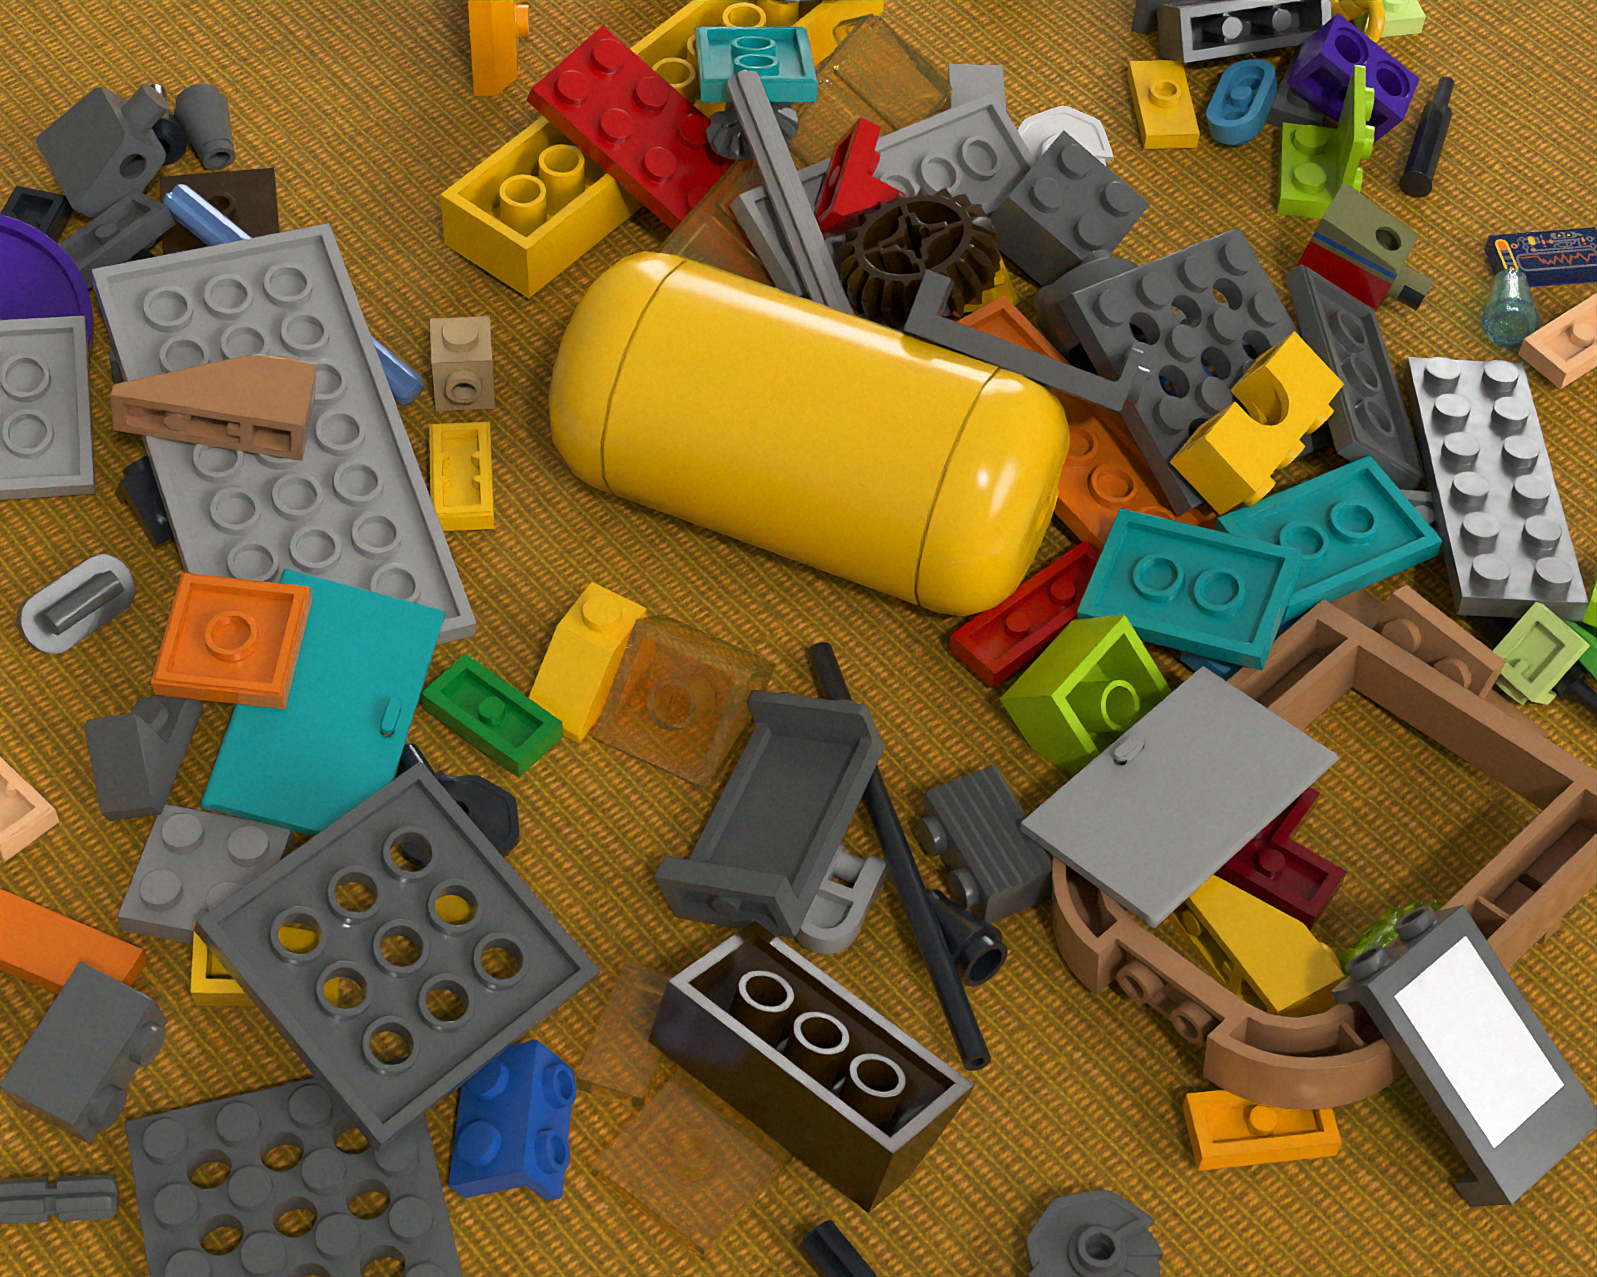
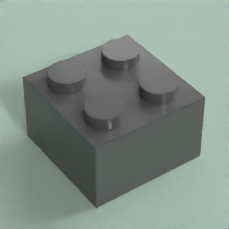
M1063 130L990 216V221L997 231L1000 243L998 245L999 250L1042 287L1053 284L1064 274L1080 266L1081 261L1088 254L1098 250H1108L1112 253L1150 204Z

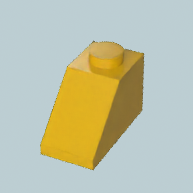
M591 582L557 625L528 698L562 721L563 736L580 743L646 656L647 608Z

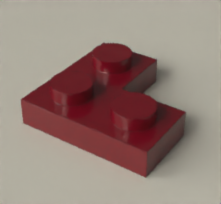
M1308 787L1214 873L1215 876L1304 923L1309 931L1314 927L1342 886L1347 873L1346 870L1292 840L1314 810L1320 792L1311 787Z

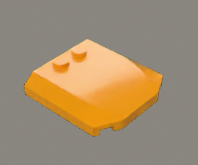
M468 0L474 96H497L518 78L519 37L529 38V5H520V2H530V0Z

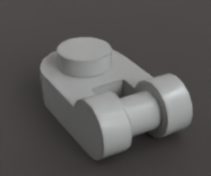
M840 843L796 936L799 943L812 952L825 955L839 953L850 947L857 938L874 900L877 899L882 890L889 870L886 860L873 855H869L867 860L846 853V845ZM837 877L853 883L854 886L851 889L833 881Z

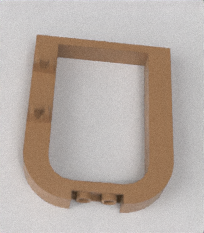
M1325 599L1321 600L1274 640L1263 671L1244 666L1227 680L1228 683L1300 731L1304 730L1353 687L1543 810L1440 909L1464 905L1506 971L1536 942L1543 944L1560 927L1563 915L1597 883V771ZM1053 856L1051 890L1052 929L1061 955L1071 971L1095 995L1100 993L1114 979L1117 980L1130 998L1141 1004H1149L1169 1019L1179 1034L1193 1044H1202L1206 1047L1203 1077L1218 1087L1236 1096L1267 1106L1301 1110L1325 1109L1346 1105L1371 1096L1393 1083L1406 1071L1360 1002L1354 1001L1338 1004L1325 1013L1300 1018L1268 1014L1241 1000L1144 929L1130 917L1117 901Z

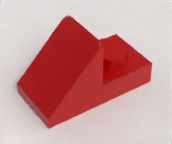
M862 116L834 145L814 210L815 218L824 239L843 234L850 228L858 227V215L874 214L878 201L890 204L897 201L899 192L906 198V194L873 177L880 161V153L875 151L881 127Z

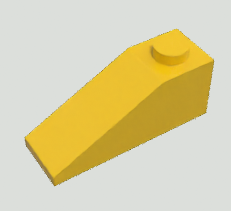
M1214 874L1167 916L1215 981L1244 1002L1268 1014L1294 1018L1325 1013L1333 1007L1336 999L1331 991L1344 980L1345 975L1341 971L1340 963L1332 949L1325 943L1318 942L1304 923Z

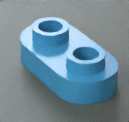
M1248 59L1237 62L1224 71L1206 111L1209 133L1215 141L1230 146H1239L1249 142L1261 132L1278 92L1275 68L1272 64L1260 59Z

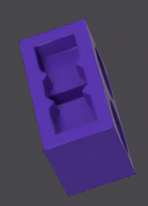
M1337 13L1304 42L1287 83L1339 123L1354 65L1366 66V87L1374 88L1375 91L1371 118L1369 122L1366 121V125L1374 126V144L1404 119L1420 79Z

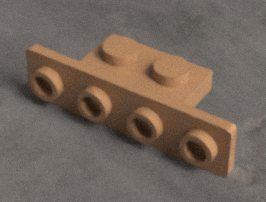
M1408 585L1394 591L1386 606L1363 588L1330 602L1542 737L1547 738L1548 733L1546 730L1492 689L1506 661Z

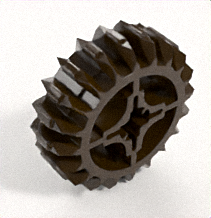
M922 187L916 196L905 198L899 192L897 201L890 204L878 201L874 214L858 215V227L845 231L846 242L838 248L840 254L839 267L841 270L839 276L844 291L848 293L850 302L856 308L858 314H865L869 317L870 321L878 324L885 321L890 328L896 330L907 322L926 269L952 279L954 286L942 317L952 314L963 318L966 304H982L983 291L995 288V273L1001 270L999 263L1001 255L998 248L1000 243L995 226H992L990 218L984 212L982 205L971 203L966 193L952 197L946 188L939 190L934 195H929Z

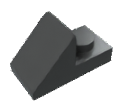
M169 696L137 699L134 709L129 714L95 718L86 721L85 733L100 812L108 821L161 815L204 708L198 700Z

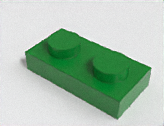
M466 653L421 692L423 709L518 778L563 737L562 721Z

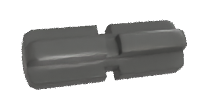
M110 1174L62 1176L57 1178V1184H48V1177L0 1179V1224L48 1222L51 1214H58L59 1221L110 1219L116 1215L118 1209L119 1189L116 1179Z

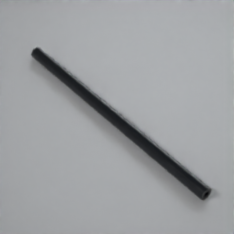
M819 642L811 646L808 650V657L824 699L834 701L847 699L853 701L831 644ZM876 765L862 795L864 805L963 1066L969 1071L982 1069L990 1063V1053L878 765Z

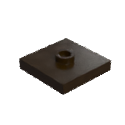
M274 167L160 177L162 204H164L163 201L166 194L172 192L176 185L184 184L194 190L251 238L280 233ZM174 217L175 225L162 234L163 255L209 247Z

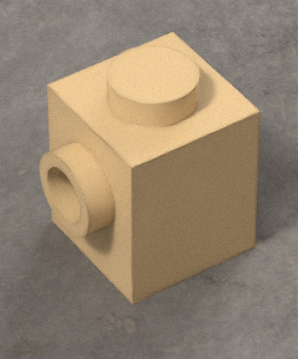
M490 316L430 319L431 365L435 410L495 409Z

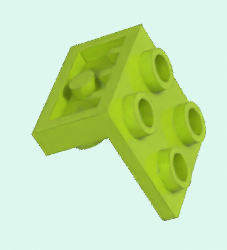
M1354 65L1337 129L1315 125L1282 123L1278 148L1277 214L1322 219L1343 183L1360 193L1363 168L1358 167L1360 159H1370L1375 132L1374 126L1366 125V121L1369 122L1371 118L1375 93L1374 88L1366 87V66Z

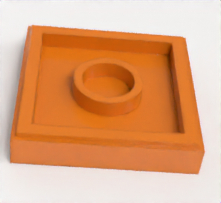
M181 572L151 679L154 695L286 709L313 600L310 586Z

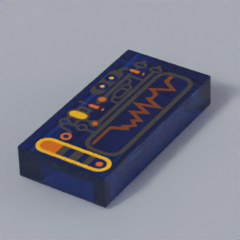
M1595 227L1488 236L1484 251L1500 289L1597 282V230Z

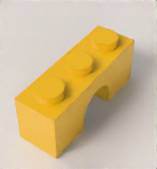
M1294 331L1261 354L1230 390L1245 406L1250 416L1236 402H1233L1200 425L1171 459L1170 463L1219 515L1224 514L1241 502L1249 508L1259 502L1274 487L1276 482L1270 476L1275 469L1277 471L1282 470L1303 451L1305 445L1300 441L1303 434L1309 435L1313 433L1332 415L1334 410L1329 405V402L1342 388L1344 383Z

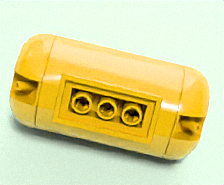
M647 251L623 257L591 284L577 305L563 335L552 371L548 397L552 441L573 474L591 486L915 605H920L937 613L962 617L995 608L1011 596L1024 579L1050 524L1059 494L1058 484L1062 466L1066 461L1070 446V434L1064 407L1052 390L1045 384L952 350L946 346L686 257Z

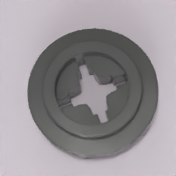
M727 102L725 104V111H719L710 116L711 125L706 129L709 145L716 154L725 158L739 160L754 159L732 102ZM770 102L787 144L793 139L799 128L797 112L795 109H792L790 102Z

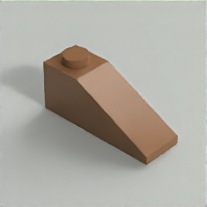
M249 354L113 384L110 395L113 430L303 461L315 402L317 364L301 362L296 358L284 355L271 357Z

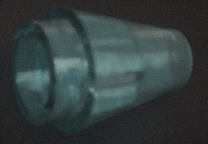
M1516 269L1503 270L1494 277L1481 319L1482 329L1493 343L1500 347H1520L1524 338L1537 331L1540 326V314L1531 293L1527 277L1523 272Z

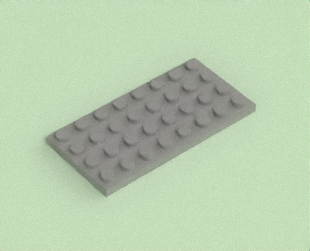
M330 223L92 269L93 287L124 382L249 354L271 357L284 355L296 358L301 362L317 364L315 402L303 461L141 435L185 573L279 583L283 570L292 569L296 572L446 611L436 645L475 636L477 625Z

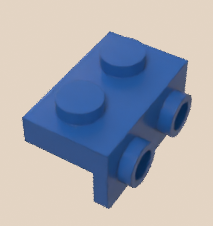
M538 1040L511 1045L497 1058H493L477 1074L461 1085L449 1187L464 1198L527 1186L546 1201L562 1197L564 1174L570 1161L568 1135L571 1105L576 1098V1082L573 1069Z

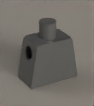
M143 84L129 100L104 87L94 88L36 138L39 148L72 209L95 219L134 189L142 193L165 162L166 152L152 127L170 107L165 98L151 86Z

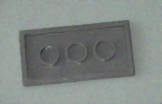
M1300 264L1286 275V280L1304 341L1344 383L1342 388L1329 402L1334 412L1327 419L1336 452L1351 462L1371 455L1398 489L1424 490L1428 487L1424 467L1375 311L1309 267Z

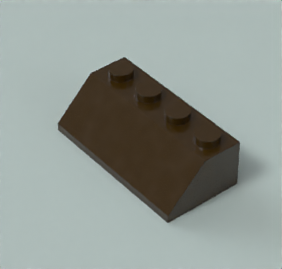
M755 920L668 981L648 1042L867 1213L873 1210L912 1175L970 1096L974 1087L972 1082Z

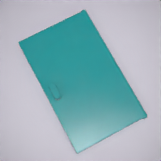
M284 569L279 583L310 586L313 597L286 709L235 705L200 805L205 810H214L315 836L394 780L446 611L307 575L292 569ZM382 733H385V734H390V733H391L392 736H390V737H384V736L382 735Z

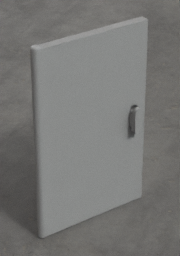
M1202 666L1020 823V831L1146 922L1149 927L1155 928L1338 761V756L1335 752L1330 751Z

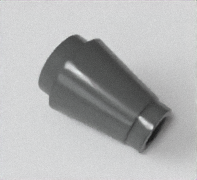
M197 84L184 89L176 98L174 116L187 139L202 160L205 168L219 170L229 166L235 160L227 98L219 93L217 88L209 84Z

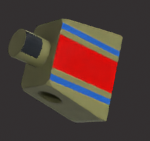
M1345 183L1338 190L1296 267L1300 264L1309 267L1375 312L1385 295L1416 311L1434 281L1404 265L1417 241L1415 232Z

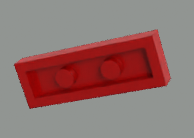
M1084 540L1020 585L1011 596L995 608L983 611L950 635L948 650L993 689L1043 653L1072 620L1079 619L1077 611L1101 553Z

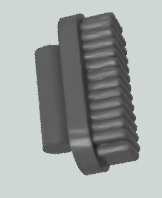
M107 554L90 556L26 598L17 611L15 627L19 630L23 640L32 649L48 654L64 652L131 605L135 596L133 576L127 566L114 556Z

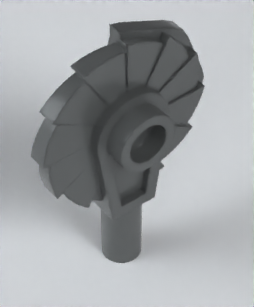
M1109 1190L1057 1197L1050 1203L1027 1237L1026 1253L1031 1269L1027 1277H1160L1159 1261H1161L1163 1253L1154 1236L1148 1231L1149 1227L1154 1225L1155 1219Z

